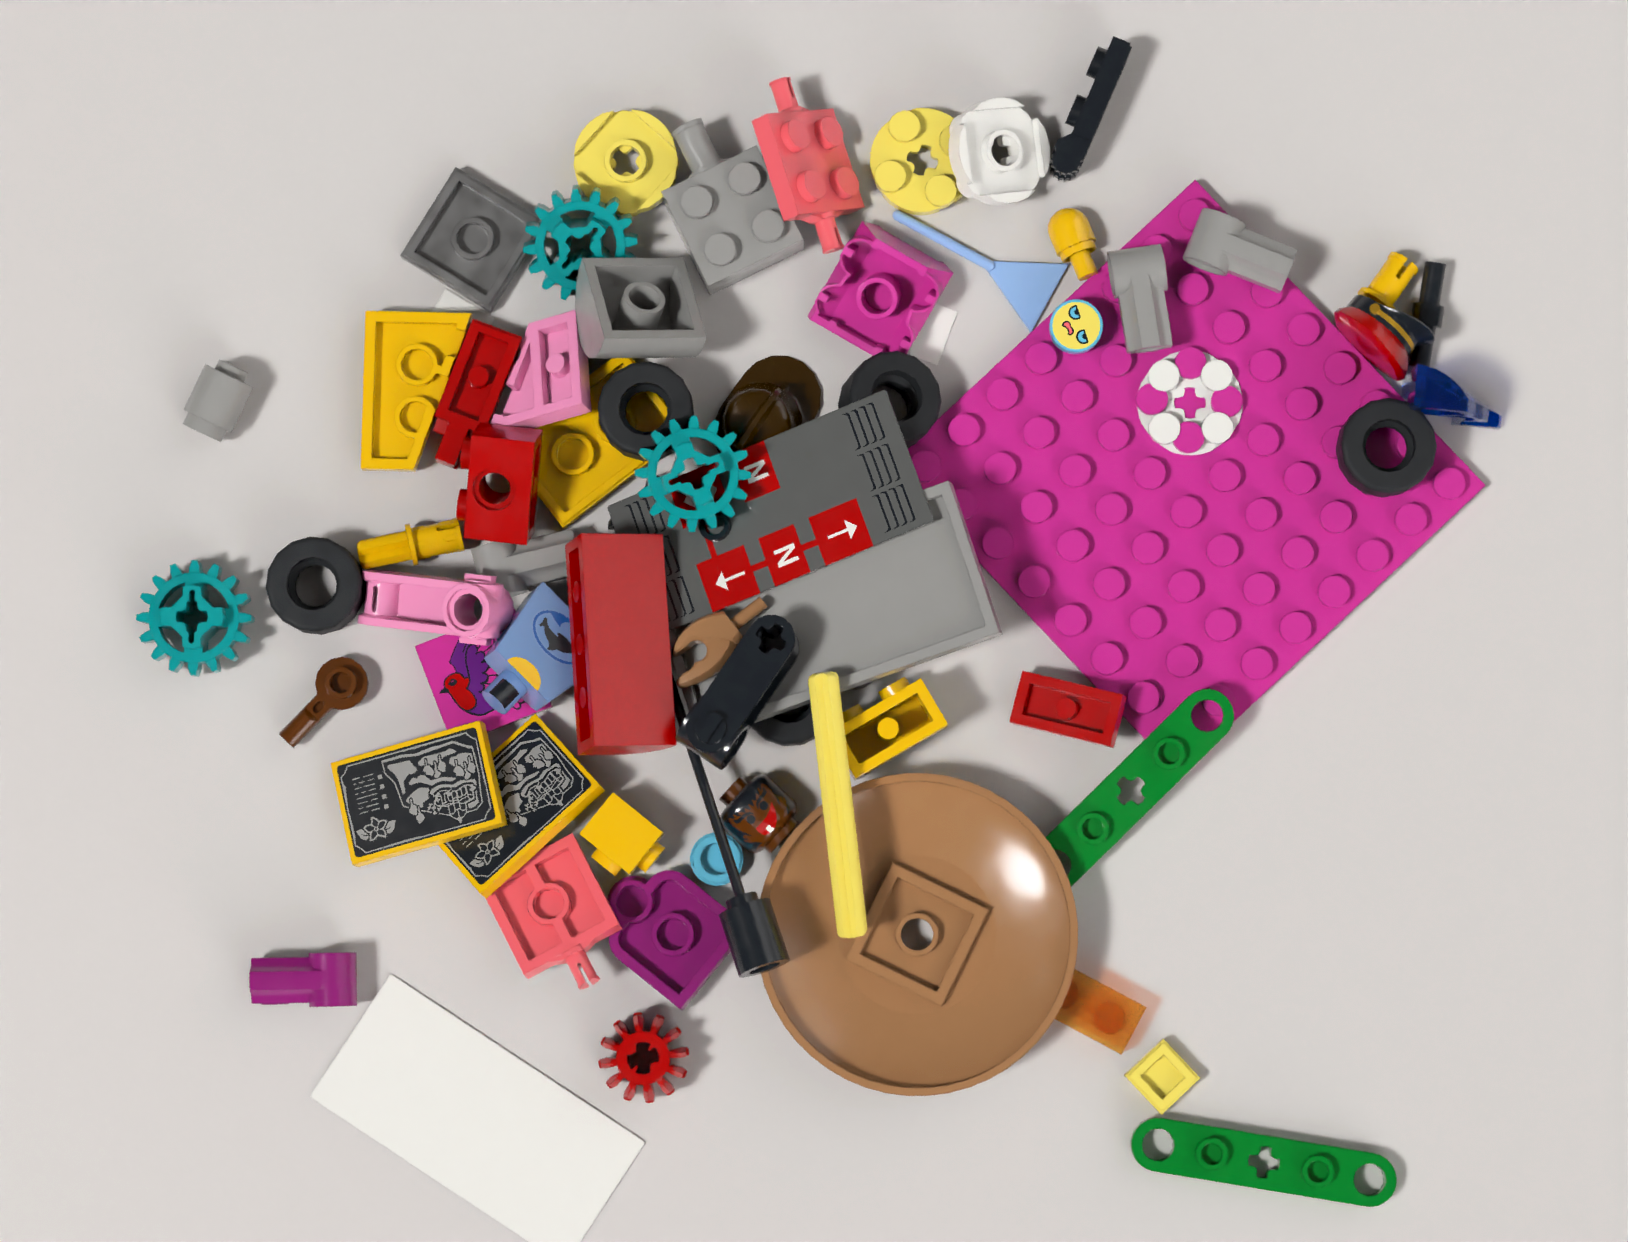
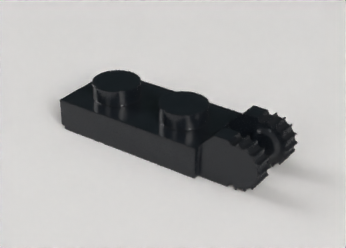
M1113 36L1108 50L1098 46L1086 73V76L1095 79L1088 97L1085 98L1077 94L1065 124L1074 127L1071 134L1057 140L1054 151L1051 154L1050 173L1053 174V178H1058V181H1071V178H1075V174L1079 173L1078 168L1084 162L1132 48L1130 46L1131 43Z

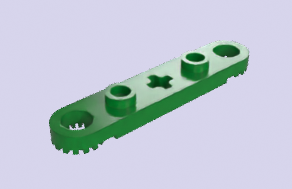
M1200 689L1190 694L1046 836L1053 849L1063 851L1071 861V869L1067 875L1071 887L1229 732L1234 721V711L1230 701L1224 694L1214 689ZM1202 700H1212L1218 703L1222 709V722L1214 730H1200L1192 722V709ZM1123 777L1129 781H1133L1137 777L1141 778L1145 783L1141 788V793L1145 797L1144 800L1139 804L1132 799L1128 800L1125 804L1118 799L1122 791L1121 787L1117 784L1118 781Z
M1161 1117L1149 1118L1140 1122L1133 1131L1130 1140L1133 1157L1142 1167L1150 1171L1366 1207L1379 1206L1393 1195L1397 1183L1396 1172L1392 1164L1386 1158L1376 1153ZM1163 1129L1170 1134L1173 1143L1170 1154L1166 1158L1153 1160L1145 1155L1142 1142L1144 1136L1149 1131ZM1267 1146L1269 1147V1156L1277 1159L1278 1164L1276 1169H1267L1265 1177H1258L1256 1167L1249 1165L1248 1159L1250 1155H1259L1261 1147ZM1365 1164L1376 1165L1383 1175L1381 1189L1371 1195L1360 1193L1354 1184L1356 1171Z

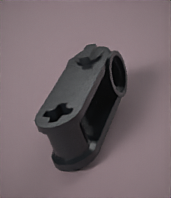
M765 615L758 618L749 627L703 697L694 704L676 734L677 742L720 770L724 769L737 754L750 728L797 660L799 641L792 625L785 618L778 615ZM781 633L780 637L785 647L781 651L772 648L766 654L767 650L762 640L766 636L775 639Z

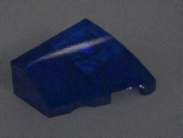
M1417 364L1406 374L1405 379L1402 381L1401 397L1407 399V402L1410 403V410L1422 411L1424 415L1451 417V425L1501 429V415L1470 394L1448 375L1437 369Z

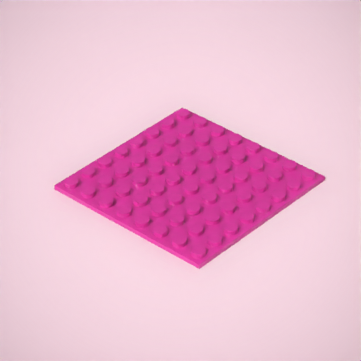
M1196 180L1187 186L1120 249L1161 244L1167 272L1168 289L1164 293L1172 334V347L1153 352L1127 354L1118 298L1114 299L1112 294L1108 263L1106 262L1097 270L1098 274L1091 276L1064 301L1073 299L1084 300L1091 303L1099 311L1103 321V330L1099 341L1091 350L1082 354H1069L1060 350L1053 343L1049 334V322L1053 314L1052 312L938 418L925 436L915 445L908 448L923 490L946 481H950L953 484L979 564L1095 688L1127 696L1122 716L1143 739L1164 721L1190 694L1200 689H1214L1224 694L1233 707L1235 721L1486 486L1435 432L1437 448L1433 466L1421 482L1404 493L1382 498L1364 494L1347 481L1338 465L1336 444L1339 431L1349 416L1370 401L1385 398L1405 400L1288 277L1281 292L1276 293L1229 273L1226 276H1221L1204 271L1183 260L1182 257L1201 210L1209 208L1226 213ZM1175 352L1179 353L1175 357L1174 364L1178 367L1182 378L1192 380L1201 375L1202 368L1206 364V357L1203 354L1205 352L1227 363L1241 388L1242 395L1233 386L1214 391L1210 404L1213 412H1221L1229 417H1233L1242 408V414L1238 425L1229 439L1205 454L1190 456L1168 451L1152 440L1139 419L1137 407L1142 413L1152 416L1161 413L1167 406L1168 395L1166 391L1156 390V388L1151 386V383L1145 384L1140 389L1139 387L1153 364ZM1194 387L1184 388V396L1175 398L1174 405L1175 408L1184 410L1185 418H1196V409L1205 408L1206 400L1196 396ZM1190 421L1181 423L1180 434L1173 441L1174 447L1184 454H1192L1198 451L1204 442L1202 428ZM1387 427L1379 428L1371 432L1367 438L1366 454L1376 466L1386 469L1393 468L1404 459L1406 443L1402 435L1396 430ZM1202 700L1193 707L1191 718L1194 725L1200 730L1211 731L1220 725L1223 713L1218 703L1212 700Z

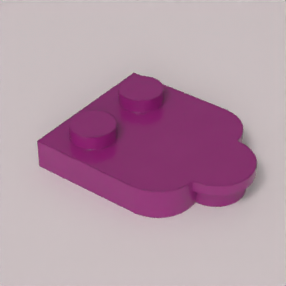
M661 871L653 875L649 880L640 876L624 877L612 886L607 897L622 927V930L609 936L611 951L618 960L683 1011L730 953L719 918V914L727 909L688 877L677 871Z

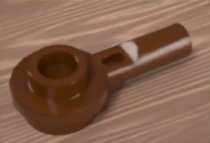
M345 657L333 658L323 664L317 673L315 681L317 695L279 732V735L294 748L332 709H351L361 703L367 694L369 685L367 673L361 664Z

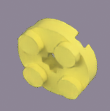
M930 108L903 110L893 115L890 121L878 131L871 147L870 171L876 187L891 206L912 215H930L949 207L963 196L957 188L956 177L949 160V127L954 119L953 117L942 111ZM921 148L930 150V157L937 160L938 165L935 169L927 168L924 175H917L914 173V164L907 161L910 153L918 154Z
M631 109V111L622 110L602 113L585 126L575 144L573 166L582 193L585 197H590L595 187L601 188L600 201L604 204L617 197L620 201L615 212L616 214L631 213L632 217L640 213L650 211L663 201L661 191L674 186L676 182L679 160L673 137L660 120L644 111ZM634 150L638 153L639 156L635 163L639 169L634 174L626 171L619 175L614 172L617 163L613 156L616 152L620 151L627 155Z

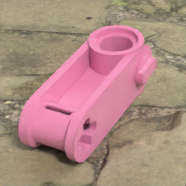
M362 570L361 573L362 579L366 581L364 613L358 615V624L460 636L459 643L490 646L491 640L500 638V632L505 630L512 620L514 613L513 600L509 592L504 588V584L496 583L497 576L465 573L464 579L386 570ZM477 598L482 605V615L479 621L476 619L473 608Z

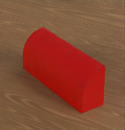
M581 533L565 545L578 755L637 754L676 746L663 534Z

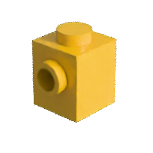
M612 792L579 833L597 848L591 857L614 876L621 869L632 875L638 867L646 873L665 850V847L658 842L665 833L614 792Z

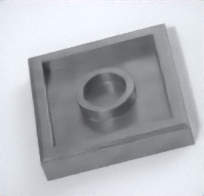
M455 167L400 256L403 260L491 313L527 256L526 253H523L524 243L536 239V237L525 231L527 221L540 223L541 219Z

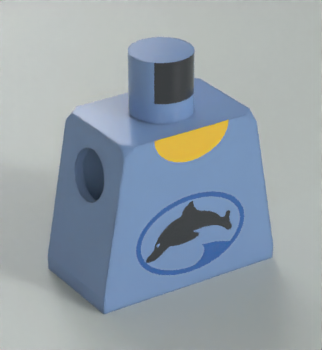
M544 582L525 597L512 616L510 624L501 632L500 638H497L484 658L498 676L482 692V695L487 703L497 712L505 715L521 698L532 709L538 711L574 685L569 607Z

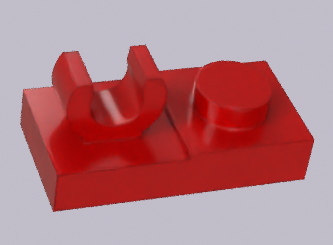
M1022 671L1009 722L1026 728L1114 748L1127 696Z

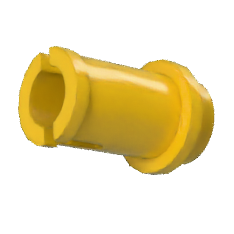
M1390 252L1386 262L1368 287H1361L1358 295L1369 297L1382 305L1395 309L1394 303L1413 276L1418 273V267L1413 262H1410L1407 267L1403 264L1408 258L1400 253Z

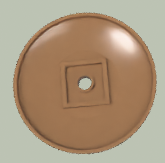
M929 773L889 775L851 787L867 931L865 935L856 938H841L837 934L823 807L820 805L794 829L782 845L763 885L760 899L770 898L790 958L788 963L761 973L764 987L774 1010L795 1041L820 1064L848 1081L868 1089L904 1096H931L970 1088L991 1079L1021 1059L1041 1039L1063 1005L1071 985L1078 949V920L1069 879L1056 852L1039 828L1023 812L986 788L958 778ZM922 919L933 930V939L930 945L923 950L909 949L902 941V929L910 920Z

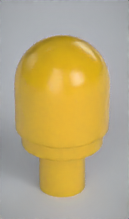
M1063 208L1052 215L1048 223V234L1058 257H1061L1063 263H1072L1079 281L1089 279L1091 276L1098 274L1091 253L1097 249L1095 245L1096 238L1089 221L1078 209Z

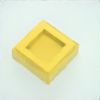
M1161 1039L1124 1074L1131 1084L1161 1115L1200 1079L1164 1039Z

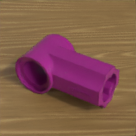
M356 952L309 953V957L251 958L249 972L251 1003L261 1005L309 1003V1007L357 1006Z

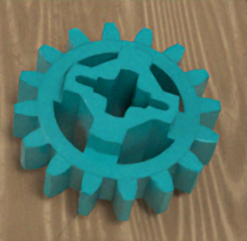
M573 185L571 198L564 199L562 194L555 190L551 195L553 207L549 208L541 203L535 206L534 211L541 219L540 223L536 221H527L525 231L536 237V239L524 243L523 253L536 254L537 256L529 264L528 270L531 274L541 271L545 272L546 275L542 282V288L545 290L552 287L555 283L561 285V299L566 300L572 289L576 290L577 276L570 274L573 270L579 269L582 258H636L633 253L625 250V247L638 244V234L624 231L632 223L633 217L631 213L617 216L615 212L620 201L617 197L612 198L606 204L601 202V188L595 187L590 197H582L579 185ZM574 210L592 212L588 217L572 219L565 214ZM609 226H611L616 238L614 256L603 245L602 236L606 233ZM593 229L589 246L591 251L589 252L581 248L576 253L573 252L568 258L572 243L570 236L573 235L575 238L580 239L585 234L588 235ZM547 230L551 233V237L558 242L559 248L552 261L547 254L545 246Z
M697 416L690 417L688 428L681 429L675 419L669 420L670 435L665 437L660 432L654 430L650 435L657 445L655 449L640 448L638 452L643 459L648 461L647 468L634 470V476L647 479L648 486L641 489L637 494L639 498L650 496L654 498L655 503L649 511L651 516H655L663 510L669 513L667 527L671 529L680 518L686 520L688 532H695L699 519H704L710 529L716 528L717 520L715 514L720 511L727 517L732 518L735 512L729 504L732 498L745 500L747 494L738 488L737 485L738 481L751 478V472L738 468V462L746 458L748 453L746 450L732 451L730 445L737 436L734 432L725 435L723 438L717 435L719 421L713 420L705 430L699 428ZM689 438L708 441L716 446L721 453L709 457L694 450ZM671 445L675 461L668 474L657 478L656 472L659 459L663 452ZM691 459L695 466L703 464L708 466L713 463L717 465L716 468L707 471V474L700 478L702 487L694 490L690 482L683 484L678 482L673 485L668 483L685 470L683 462L685 460ZM728 471L727 487L720 499L714 502L710 489L716 475ZM674 491L691 498L696 510L681 509L670 503L664 495Z
M198 560L191 561L189 573H184L179 565L172 564L170 565L172 578L166 581L155 575L152 580L158 588L156 594L142 593L140 596L145 603L150 605L149 612L137 614L136 620L149 624L150 630L144 632L139 638L145 644L156 642L158 646L153 650L151 657L156 661H160L169 655L171 658L168 670L175 673L180 671L184 663H188L189 673L194 677L200 676L202 664H207L214 673L221 672L219 658L225 656L236 662L239 657L232 648L236 642L250 643L251 639L241 632L242 625L255 622L254 616L242 613L241 607L251 601L250 595L247 593L234 594L233 591L240 583V580L234 575L226 578L223 582L220 581L222 567L213 564L207 574H204L202 564ZM207 585L216 588L223 595L229 608L215 607L209 601ZM183 587V596L172 607H164L168 598L176 590ZM195 605H197L198 610L208 616L207 622L198 623L196 632H194L192 626L184 623V616L193 614ZM163 629L175 630L182 637L184 652L177 650L170 644L165 637ZM219 630H227L221 642L208 650V641Z

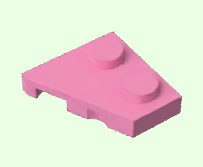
M572 310L529 323L520 345L521 353L519 359L513 364L506 381V385L512 389L502 415L494 414L491 424L537 428L592 412L588 357L584 353L579 340L576 311Z

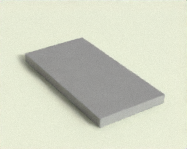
M950 481L923 490L934 519L933 522L716 611H724L731 619L758 597H761L768 607L739 629L740 633L744 636L749 627L760 617L778 615L785 618L792 625L799 641V655L796 662L754 723L809 704L808 679L814 673L836 672L839 676L840 692L1003 635L953 484ZM692 622L669 631L670 652L678 678L690 670L695 662L702 660L707 653L706 645L696 644L682 655L672 656V648L678 636ZM781 633L775 639L766 636L762 640L767 650L766 654L772 648L781 651L785 647L780 637ZM717 674L698 684L681 688L688 711L703 697Z

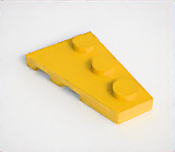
M365 311L361 469L363 471L416 472L435 420L434 415L473 317L471 313Z

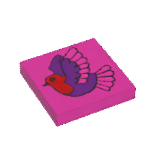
M445 634L415 646L447 730L480 720L485 723L488 733L553 707L551 702L536 711L521 698L504 715L497 712L487 703L482 692L493 682L498 674L486 663L484 658L497 639H492L490 646L459 643L460 636Z

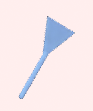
M899 210L894 211L892 214L893 219L986 269L1030 333L1068 264L991 261Z

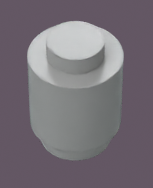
M220 359L215 368L205 364L183 409L188 412L183 424L221 442L226 431H233L253 389L252 386L244 383L248 373Z

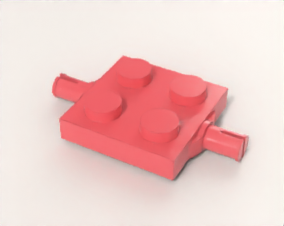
M791 77L776 79L770 82L769 86L771 87L778 113H767L752 120V124L783 221L802 220L815 225L823 254L839 251L845 246L842 243L835 218L840 215H849L865 208L859 191V181L852 169L843 141L842 128L836 119L833 108L809 110L799 106L791 83Z
M571 833L550 845L544 846L486 900L527 979L554 965L567 963L578 984V988L581 990L590 987L581 968H583L592 985L600 980L586 952L595 943L622 930V927L574 834Z

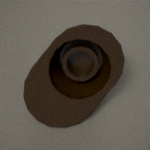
M770 356L757 361L743 374L720 407L715 418L716 421H719L717 435L723 438L725 435L734 432L737 436L730 447L733 452H736L815 419L820 408L821 389L815 374L803 362L789 356Z

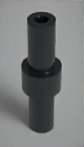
M1426 261L1419 302H1413L1411 316L1423 322L1435 335L1436 328H1441L1445 307L1440 306L1446 264ZM1433 343L1416 346L1410 354L1408 366L1430 369Z

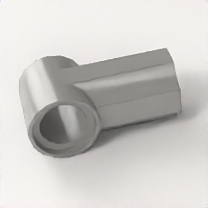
M1203 208L1182 257L1183 260L1204 271L1221 276H1226L1229 273L1280 293L1289 275L1298 249L1245 229L1246 224L1233 216L1217 210Z
M1161 244L1107 252L1109 279L1114 299L1118 298L1127 354L1153 352L1172 347V334L1164 293L1168 289L1167 272Z
M570 529L532 538L527 545L492 542L471 549L476 574L497 576L496 583L504 584V588L511 597L529 591V587L540 585L542 582L549 583L566 579L565 545L575 538L573 530Z

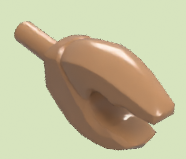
M758 597L731 619L724 611L710 613L698 618L682 631L672 648L673 657L682 655L696 644L706 645L707 653L702 660L695 662L690 670L686 671L676 680L679 688L698 684L720 672L743 638L739 629L768 607L761 597Z

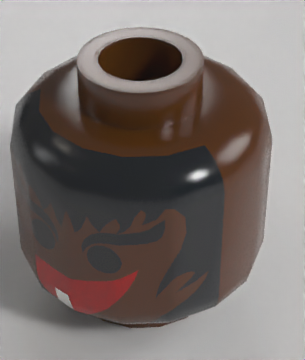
M758 775L749 783L740 776L719 799L726 805V808L720 815L724 830L750 853H758L765 849L771 854L799 823L794 818L797 811V803L767 775Z

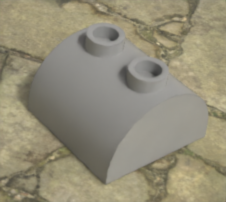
M582 258L576 283L575 311L579 340L587 357L602 359L691 358L700 354L707 337L684 258Z

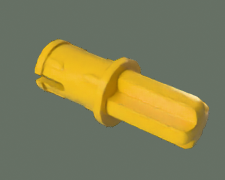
M457 518L411 528L410 524H405L406 531L360 540L356 547L360 565L364 569L412 560L413 566L419 565L418 560L464 551Z

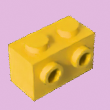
M903 677L878 692L883 701L865 711L859 703L843 712L849 772L855 781L948 726L947 721L921 678L910 684L907 678Z

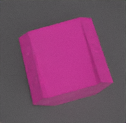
M862 221L853 238L846 243L840 254L838 264L826 285L821 289L807 317L872 356L880 352L892 351L907 354L952 277L953 272L944 262L935 260L883 230L879 225Z

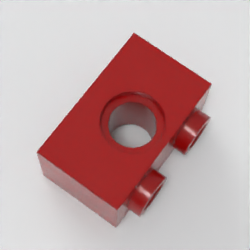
M480 422L471 434V438L464 437L460 455V468L468 470L467 489H460L456 510L457 520L465 521L463 538L519 545L528 544L535 532L543 429ZM489 473L503 475L510 484V491L507 493L493 491L486 482V475Z

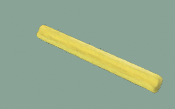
M831 671L818 672L809 676L808 685L836 928L839 937L856 938L865 935L867 920L839 676L836 672Z

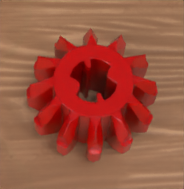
M636 1012L633 1014L636 1032L631 1033L622 1020H617L613 1026L624 1040L620 1043L609 1037L602 1038L601 1045L606 1049L617 1051L616 1057L600 1059L598 1061L599 1067L604 1069L614 1066L618 1067L619 1072L611 1076L606 1081V1084L609 1088H614L624 1078L628 1080L629 1084L623 1095V1098L627 1101L633 1099L637 1086L643 1085L645 1102L653 1103L655 1101V1092L652 1083L655 1082L658 1083L665 1094L671 1095L675 1089L673 1084L664 1075L668 1072L678 1078H685L687 1070L684 1067L671 1064L672 1058H683L690 1054L688 1047L681 1046L670 1049L668 1044L682 1034L680 1028L675 1027L671 1029L664 1037L658 1034L664 1024L665 1017L663 1015L657 1014L653 1019L651 1029L645 1030L644 1015L642 1012ZM640 1042L649 1043V1051L655 1047L659 1055V1060L650 1064V1072L648 1073L638 1071L640 1064L633 1067L629 1059L631 1054L638 1051V1043Z

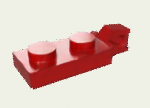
M476 319L471 321L434 415L437 420L433 432L444 435L435 456L437 463L457 470L464 437L471 438V434L480 422L491 423L506 386L509 373L519 353L523 339L521 336Z

